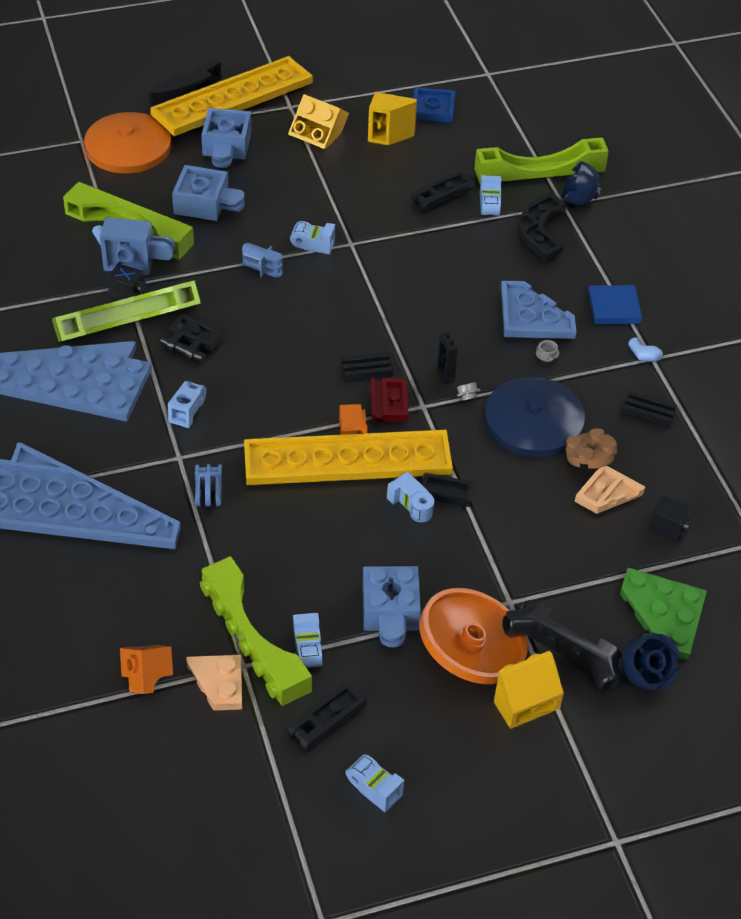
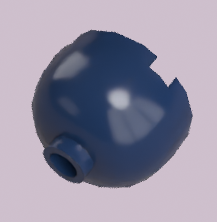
M580 160L572 169L576 173H573L571 178H567L561 194L562 201L573 206H584L590 203L593 198L597 199L602 189L599 186L600 177L596 169Z
M656 633L638 635L629 641L623 651L621 659L622 669L628 680L637 687L647 690L665 689L674 682L679 673V668H676L677 659H680L679 651L675 643L666 635Z

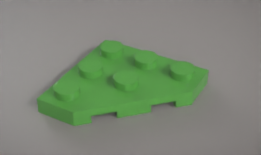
M628 568L620 592L621 597L632 606L635 611L634 615L645 631L666 635L675 643L680 658L684 660L689 659L707 590Z

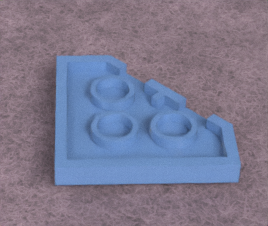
M501 281L504 337L575 339L576 323L574 314L568 310L564 312L556 307V302L543 293L539 295L531 290L532 286L525 281Z

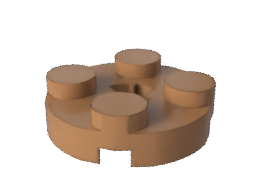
M600 428L592 429L589 433L578 436H570L566 440L567 460L576 467H580L581 463L588 464V468H600L612 463L614 455L618 453L616 440L612 436L604 434V430Z

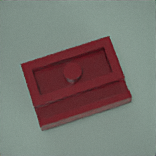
M371 378L372 421L383 419V422H408L406 378H382V381H375L374 378Z

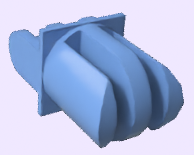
M251 243L243 244L242 262L244 266L260 271V277L264 274L273 277L282 276V254L273 251L272 246L265 249Z
M207 464V467L195 465L196 506L201 507V490L205 491L206 506H211L212 491H215L216 506L221 505L222 464H218V467H210V464Z

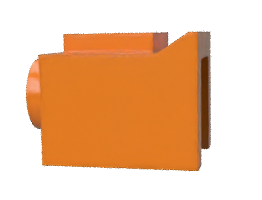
M361 404L340 405V435L367 434L365 409H361Z

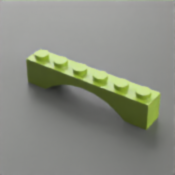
M603 137L582 139L563 151L541 157L516 156L498 147L476 149L474 170L479 184L481 183V175L501 176V181L573 175L576 172L572 171V169L580 160L594 167L597 172H605L609 151Z
M78 182L63 196L65 214L84 222L104 221L105 217L152 222L153 236L170 237L173 239L175 248L172 257L180 260L194 245L192 226L84 183Z
M195 280L55 317L52 318L58 342L201 304Z
M230 556L203 568L202 581H200L202 592L206 597L210 596L213 600L214 610L218 616L222 615L226 620L225 624L230 635H236L243 655L245 657L249 655L253 661V669L258 677L262 676L266 681L269 695L272 698L276 697L281 706H284L311 693L312 675L299 656L274 646L259 635L250 624L242 604L244 575Z

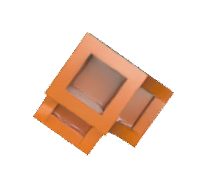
M152 645L120 648L121 676L129 678V692L140 694L154 693L155 684L160 678L173 675L171 646Z

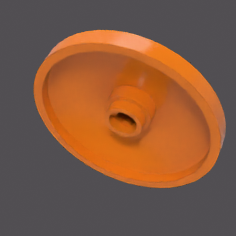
M138 112L116 113L101 118L90 126L84 138L85 151L89 160L101 169L114 173H138L159 165L167 158L171 150V134L151 115Z
M466 588L443 590L435 594L428 601L421 613L419 630L426 649L443 668L464 680L479 684H497L499 671L508 664H517L525 661L528 652L526 636L510 638L504 633L502 627L503 617L510 610L496 599L482 592Z

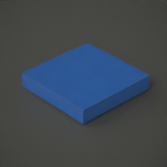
M415 87L413 99H417L416 119L452 123L456 91Z
M635 285L589 286L588 294L594 324H641L642 315Z

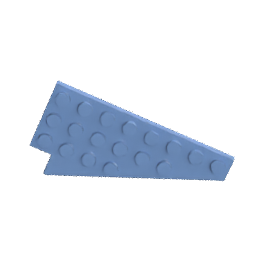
M133 341L73 347L64 345L60 348L0 353V394L127 422L150 375L152 365L151 362L132 359L136 351V342Z
M17 442L11 460L0 459V529L176 549L181 529L179 521L23 443Z

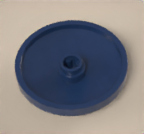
M521 377L501 384L489 396L485 409L486 427L494 440L514 453L530 457H548L566 451L567 438L581 435L585 422L584 408L578 397L564 385L541 377Z

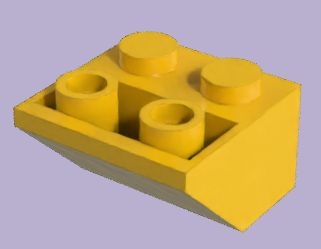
M375 92L369 106L368 142L391 145L413 137L415 135L417 99Z
M303 94L288 135L326 150L342 133L349 113Z
M547 651L542 654H533L527 660L517 664H508L499 671L494 703L510 729L561 708L564 692L552 653Z

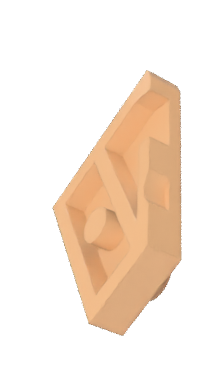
M603 466L593 474L576 494L575 502L598 514L642 496L645 486L608 466Z
M241 655L186 657L187 668L194 674L199 688L206 694L207 701L213 711L242 709Z

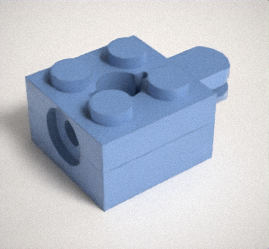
M208 108L202 131L203 156H212L211 159L214 166L225 168L230 166L232 158L246 159L252 133L251 111Z
M184 165L172 192L173 212L177 215L217 221L222 209L239 212L245 206L244 192L228 188V172Z
M105 217L100 233L104 271H112L117 263L143 270V275H150L154 259L170 260L172 258L175 248L173 239L170 237L153 236L152 222Z
M418 566L363 567L364 631H379V637L383 645L398 647L404 643L406 631H419L421 608Z

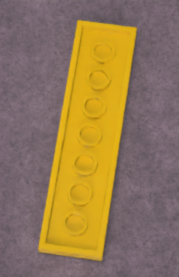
M290 56L153 106L151 107V115L173 136L204 125L208 108L241 111L313 83V75Z
M447 430L244 439L246 485L398 478L406 472H409L413 477L423 476L425 473L452 475L453 471Z

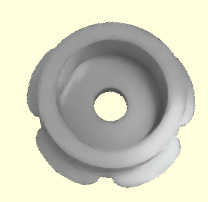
M551 340L540 342L537 347L536 356L544 362L553 361L554 358L559 357L557 344Z
M476 382L458 386L459 394L457 396H462L463 401L477 397L476 392H480L481 389L477 388Z

